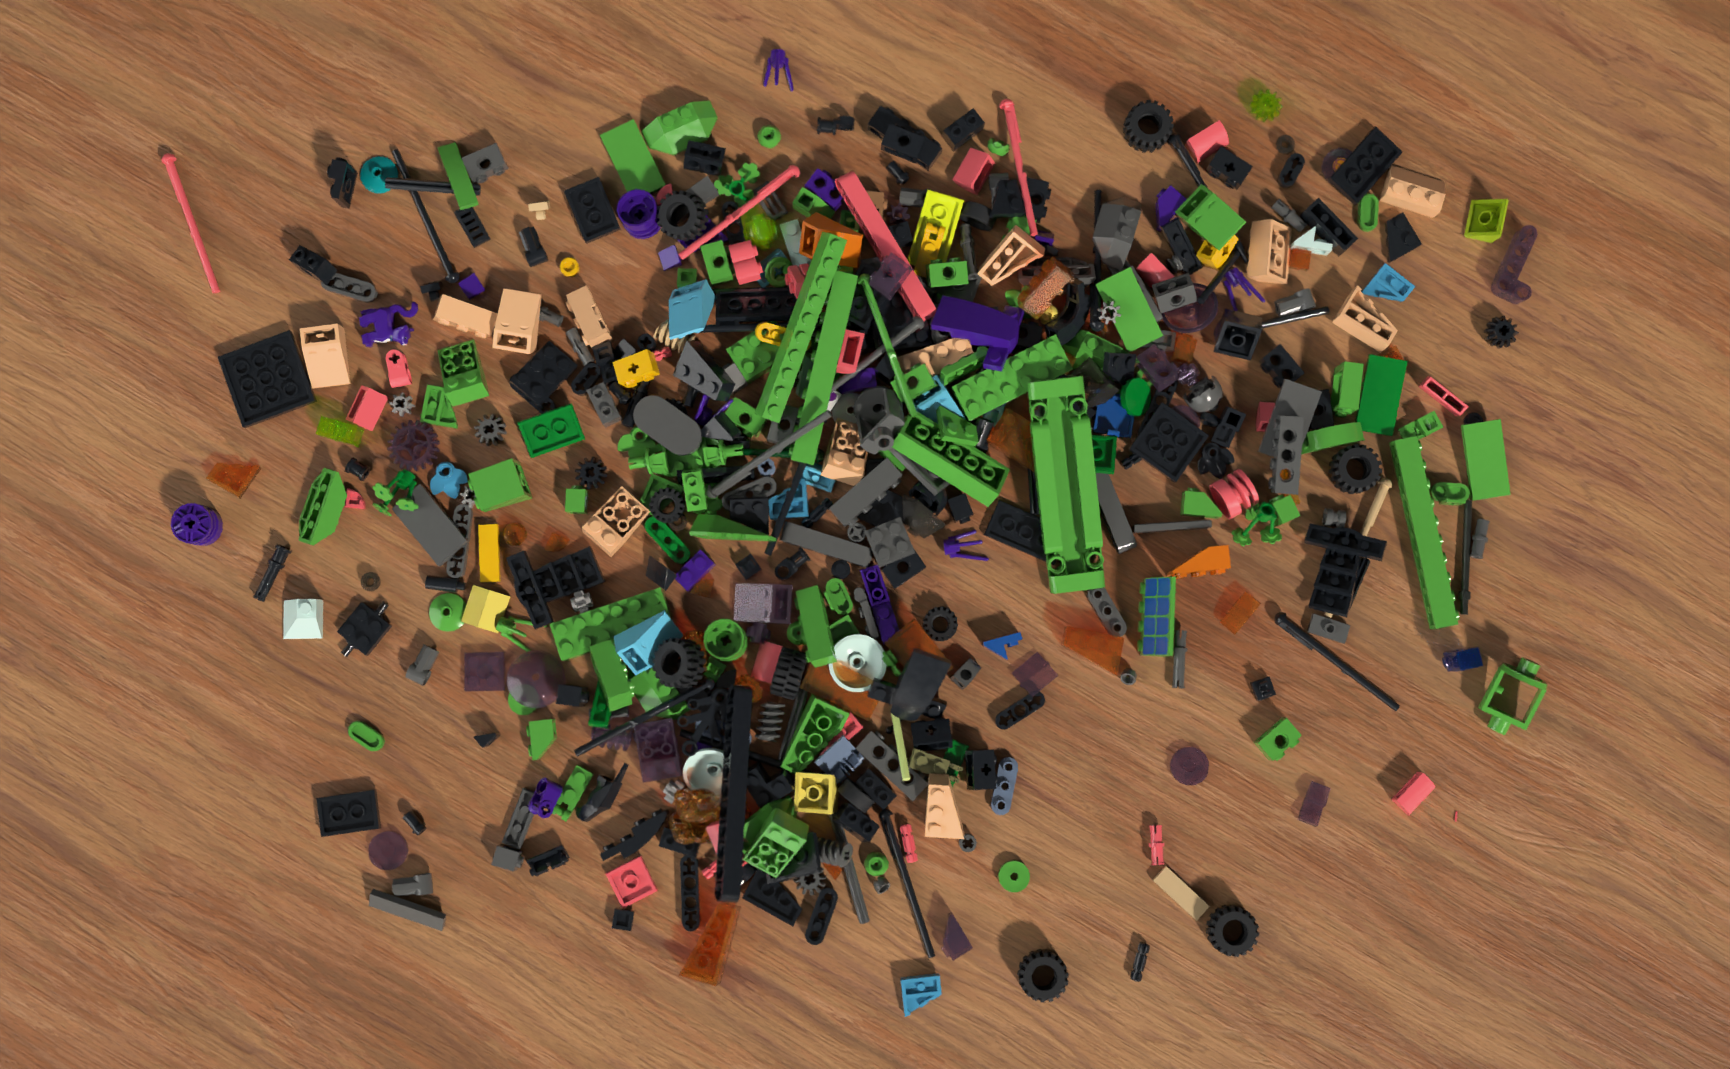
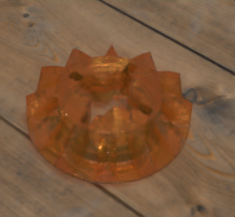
M746 674L744 676L740 675L736 679L735 685L751 686L753 689L752 703L758 702L763 696V688L759 686L760 682L755 680V676L750 677L749 674Z

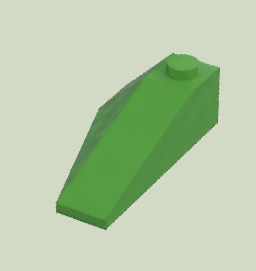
M705 511V514H698L689 531V535L702 539L776 542L775 537L719 516L715 511Z
M812 693L780 767L792 773L801 772L828 745L831 739L842 731L850 713L830 700Z

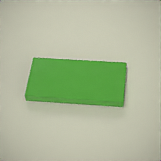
M634 119L600 135L627 192L639 189L653 194L666 186Z
M1131 267L1095 284L1102 300L1106 304H1110L1113 300L1114 307L1120 305L1117 313H1120L1121 317L1116 316V323L1114 325L1128 353L1163 336ZM1107 308L1110 317L1113 316L1112 312L1114 309L1110 310Z
M1501 419L1461 425L1470 499L1475 501L1511 495Z

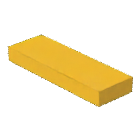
M499 524L478 525L480 582H501Z

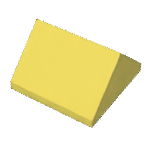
M473 585L461 622L499 633L496 630L499 619L505 615L510 596Z

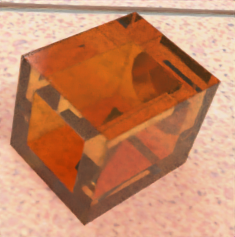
M1186 333L1178 335L1175 339L1174 351L1170 360L1189 365L1192 362L1198 339H1194L1192 335Z

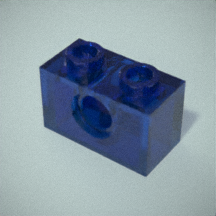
M1468 647L1443 653L1442 662L1448 672L1463 671L1483 666L1479 647Z

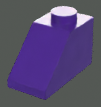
M1171 185L1167 190L1163 188L1156 196L1158 198L1155 203L1156 224L1159 232H1161L1160 227L1169 222L1176 215L1175 211L1187 200Z
M875 367L861 370L855 377L849 379L838 388L839 393L863 392L868 388L877 386Z

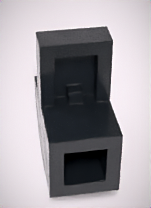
M1226 406L1219 418V423L1212 435L1211 441L1229 448L1236 431L1239 432L1246 414Z

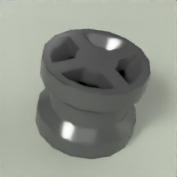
M861 523L849 526L847 530L848 538L854 543L862 542L866 537L865 526Z

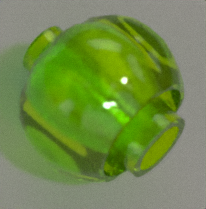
M765 214L751 216V221L747 222L743 229L745 240H751V244H756V247H759L760 250L771 248L770 244L779 235L778 224L771 217H765Z

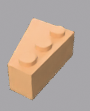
M1015 225L981 264L977 274L993 286L1013 274L1016 270L1044 256L1045 248Z
M587 285L566 295L568 301L565 303L569 311H573L576 318L573 320L577 328H581L584 334L582 339L586 346L590 345L592 348L613 340Z
M1357 285L1349 293L1332 323L1381 353L1390 345L1398 330L1383 313H1380L1372 305V300H1368L1361 292L1362 289Z
M442 294L433 320L446 326H454L463 332H474L475 336L486 339V336L490 337L492 335L498 313Z
M929 773L925 837L964 839L963 824L949 775Z

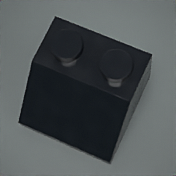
M1225 309L1219 324L1213 352L1251 361L1262 332V317Z

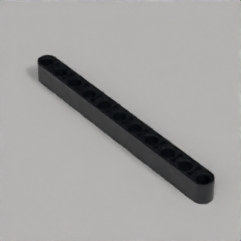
M731 684L727 692L715 879L716 901L732 903L739 901L741 892L752 709L751 686Z

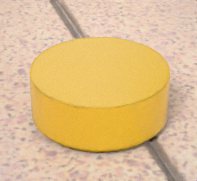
M567 257L561 261L560 270L563 275L574 277L578 274L580 267L574 258Z

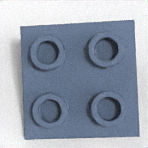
M843 735L815 763L826 774L834 775L836 784H841L847 777L845 774L850 775L848 772L850 769L854 772L855 770L852 767L854 766L856 769L863 763L862 761L865 758Z

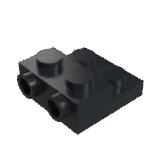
M336 157L332 159L331 165L327 168L328 178L334 183L331 186L330 195L342 208L350 209L358 173L346 159Z

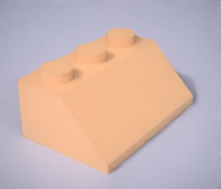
M1391 165L1379 201L1434 218L1440 213L1446 195L1445 182Z
M1273 219L1252 221L1250 247L1248 249V278L1258 282L1287 284L1292 228Z

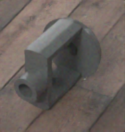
M875 386L864 390L856 399L854 415L857 419L860 446L872 454H876L879 450H889L894 444L893 436L905 424L903 403L900 402L896 392L888 387Z

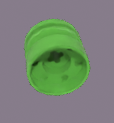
M719 619L707 627L703 642L710 655L721 661L731 662L739 659L745 653L748 638L746 632L736 622L730 619ZM729 636L731 644L727 643V645L725 646V643H723V639H727Z

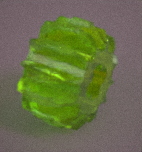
M1267 89L1265 93L1260 90L1258 95L1252 97L1253 101H1251L1249 106L1253 108L1251 114H1257L1255 120L1261 117L1262 122H1265L1267 119L1271 122L1274 120V117L1279 116V110L1282 109L1283 105L1279 104L1282 99L1275 97L1277 92L1270 94V89Z

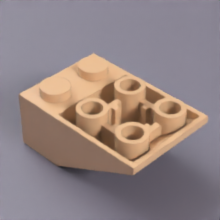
M508 288L503 289L494 328L493 348L526 354L536 351L542 294Z
M338 323L300 328L301 346L312 389L351 384L344 328Z
M836 418L824 457L821 476L852 486L861 481L865 472L868 452L860 446L857 424Z
M621 486L585 523L582 531L605 553L612 557L633 534L650 511Z

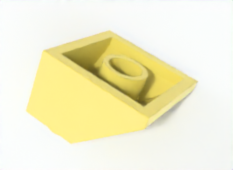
M795 772L794 811L821 814L837 812L839 791L837 790L835 776L832 774Z

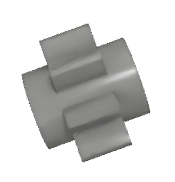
M1113 300L1110 304H1106L1103 301L1104 307L1097 309L1099 312H1102V315L1098 318H1105V324H1108L1110 320L1116 323V316L1121 317V314L1117 313L1120 305L1114 307ZM1107 308L1110 310L1114 309L1112 312L1113 316L1104 315Z
M403 392L398 397L393 395L395 399L389 403L394 406L392 412L397 413L399 411L401 417H404V413L412 414L410 410L415 405L410 401L413 398L411 396L406 398ZM402 401L404 402L403 404L405 405L403 408H401V404H400Z
M465 486V492L460 493L464 497L462 504L469 502V508L472 509L475 502L470 499V494H475V492Z
M584 590L575 592V597L570 599L573 610L575 612L580 611V614L590 611L589 607L594 606L590 593H584Z
M670 780L663 790V793L666 794L664 799L671 804L674 801L679 803L687 792L683 789L685 784L680 780L676 782Z

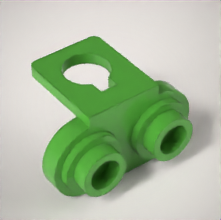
M1439 482L1431 487L1430 495L1435 501L1439 502V505L1459 506L1466 503L1470 491L1462 483Z
M838 578L830 579L826 584V591L823 593L831 610L835 609L840 615L850 613L853 603L844 583Z

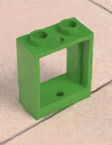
M1344 361L1334 368L1331 407L1332 413H1335L1336 417H1347V415L1359 409L1364 364Z

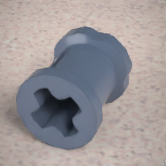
M769 458L758 465V470L764 477H770L775 473V464ZM766 463H769L771 469L764 472L762 466H766Z

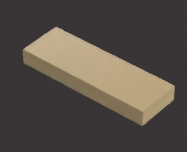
M1164 866L1154 877L1153 881L1196 921L1210 907L1167 866Z

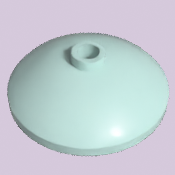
M852 634L842 638L834 645L837 662L829 664V671L834 681L840 687L851 692H863L869 690L874 677L882 680L887 665L882 660V657H884L882 652L884 650L875 639L863 634ZM855 658L860 659V663L857 665L853 663Z
M705 748L698 750L695 755L689 756L683 768V778L687 787L697 796L708 800H721L724 751L715 748Z

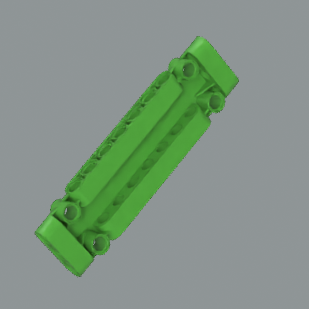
M1083 376L1027 382L1029 413L1031 415L1030 433L1050 593L1057 594L1105 587L1104 558L1101 550L1103 538L1091 425L1087 415L1088 405L1085 399ZM1079 400L1082 403V408L1079 411H1075L1073 404ZM1038 405H1041L1044 409L1043 414L1040 416H1036L1034 413V409ZM1093 554H1097V562L1090 563V556ZM1054 559L1060 560V565L1057 568L1051 567V562Z

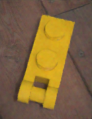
M927 222L914 269L916 275L926 277V265L931 264V260H937L946 227L933 226V223ZM930 234L938 235L937 240L929 238Z

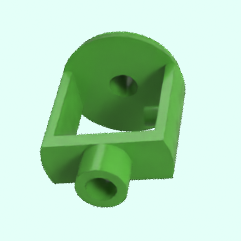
M1522 657L1517 667L1507 663H1502L1498 667L1478 706L1480 710L1492 715L1487 727L1503 735H1506L1511 724L1527 730L1547 691L1548 683L1536 677L1541 665ZM1504 673L1538 688L1523 720L1489 705L1495 692L1502 694L1504 687L1499 685Z

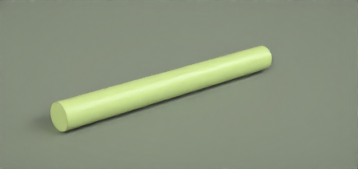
M891 713L902 780L907 781L910 780L900 718Z

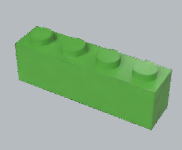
M818 585L796 591L797 598L794 599L797 610H800L798 621L804 629L802 639L804 644H807L808 651H805L808 663L811 662L816 668L837 662L821 589Z

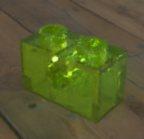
M321 416L315 434L359 448L364 429Z

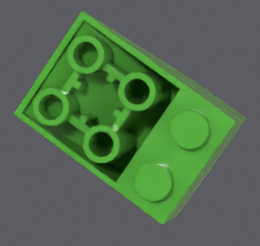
M1203 184L1175 211L1186 226L1219 251L1246 223L1243 218Z
M474 339L438 350L445 394L453 407L489 396L487 381Z
M775 807L764 821L742 860L777 878L806 842L809 825Z

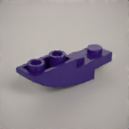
M875 565L860 570L883 645L902 640L879 566Z

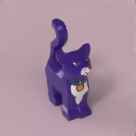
M413 301L410 310H407L401 304H394L390 307L371 308L361 311L362 317L359 318L360 326L368 327L369 324L374 323L375 331L361 335L363 344L368 348L373 347V343L377 342L390 343L396 341L401 345H407L408 340L411 338V332L414 329L408 328V325L395 328L394 313L399 312L403 317H413L418 311V304Z

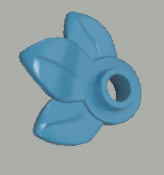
M442 462L437 466L436 475L431 479V492L433 495H437L444 490L449 497L455 499L460 493V484L467 483L468 478L463 470L455 468L449 462ZM448 468L449 473L444 475V469Z

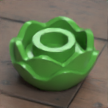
M765 125L758 132L757 137L760 145L763 147L774 148L781 141L780 131L773 125Z
M990 138L987 142L988 150L994 154L1004 156L1010 150V145H1005L1001 140L997 141L994 138Z
M799 621L793 622L787 629V638L795 645L804 644L802 639L804 629L800 626Z
M871 852L864 861L866 871L872 876L883 875L889 866L888 859L881 852Z

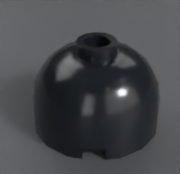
M918 481L909 490L910 498L914 497L916 500L914 504L928 515L936 513L935 516H938L947 504L948 498L945 488L934 496Z

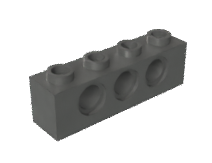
M1280 415L1273 421L1275 439H1272L1271 449L1274 450V457L1270 460L1272 477L1269 478L1268 482L1271 493L1298 495L1304 417ZM1286 430L1291 433V438L1288 441L1283 438V433ZM1285 449L1290 454L1287 460H1283L1281 456ZM1286 469L1288 477L1283 480L1280 477V472Z
M870 731L857 745L856 749L905 795L914 801L927 787L928 783L926 780L928 777L921 771L915 772L912 768L908 767L909 772L913 775V780L910 783L903 782L897 749L892 744L887 746L883 742L885 738L878 731L875 733ZM876 746H882L885 750L884 754L880 757L875 756L873 753V749ZM890 759H896L899 762L897 769L891 770L888 768L887 764Z

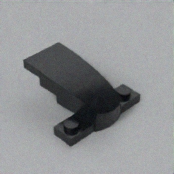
M1310 523L1304 540L1305 543L1327 549L1320 563V569L1308 606L1311 609L1347 617L1356 586L1361 557L1382 561L1387 541L1363 536L1358 531L1350 528L1340 527L1333 529Z
M591 546L550 562L535 571L526 551H521L506 558L515 579L514 588L516 596L520 603L526 607L535 630L554 622L547 605L548 602L573 595L580 590H586L606 582Z
M914 648L910 659L906 661L903 672L899 675L897 684L874 677L867 697L890 704V713L903 720L916 721L920 715L933 719L941 718L947 706V701L935 698L934 696L951 666V660Z

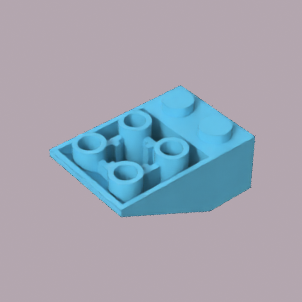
M706 279L672 291L669 298L670 340L683 338L688 334L699 333L704 330L716 300V296Z
M937 374L933 377L938 386L912 399L916 411L937 424L936 410L939 406L966 420L947 387L943 386L940 382V377Z
M663 611L614 636L616 653L631 671L638 675L654 666L652 660L655 659L654 652L658 651L659 644H663V641L669 640V638L681 639L683 633L666 611Z

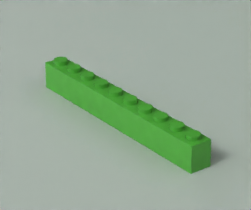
M822 232L754 414L776 423L780 422L846 246V239L831 233Z
M837 270L835 272L830 294H827L824 305H827L826 313L822 312L819 323L823 325L821 332L817 331L815 342L818 343L817 351L813 350L811 361L814 362L813 368L808 369L806 377L809 385L808 388H804L802 399L805 400L804 406L799 407L797 418H801L799 426L795 425L794 432L825 412L828 408L858 275ZM824 422L797 439L795 445H790L788 455L792 456L791 460L814 465Z
M1417 436L1394 440L1389 445L1429 628L1438 629L1458 625L1459 613L1454 606L1455 594L1450 588L1451 576L1446 569L1447 558L1442 551L1441 545L1443 540L1437 529L1439 522L1437 516L1434 515V499L1430 496V481L1426 478L1425 474L1426 463L1421 456L1422 444Z

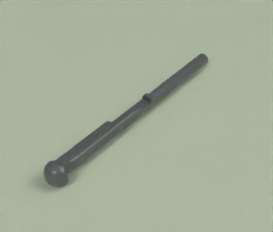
M919 316L913 317L914 321L890 339L892 346H896L918 328L922 330L924 320ZM884 344L860 361L856 372L843 374L835 380L831 393L849 379L855 377L857 373L882 354L886 353Z
M826 410L713 487L708 485L705 490L706 495L709 498H716L750 475L752 469L777 452L780 453L782 449L832 417L831 412Z

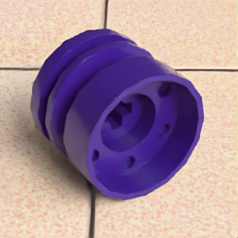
M635 189L628 191L620 198L617 205L618 217L630 236L636 239H647L658 233L661 228L657 223L660 220L656 218V214H659L658 206L649 192Z
M187 503L180 506L174 512L171 518V529L176 538L182 542L197 546H207L214 543L220 537L223 530V522L216 510L196 503Z

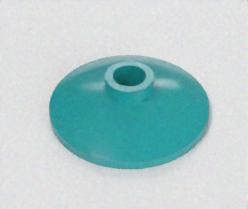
M382 156L367 160L360 172L361 182L364 187L370 192L377 194L386 193L391 190L385 187V179L387 177L398 178L396 165L390 159ZM380 170V174L375 176V172Z

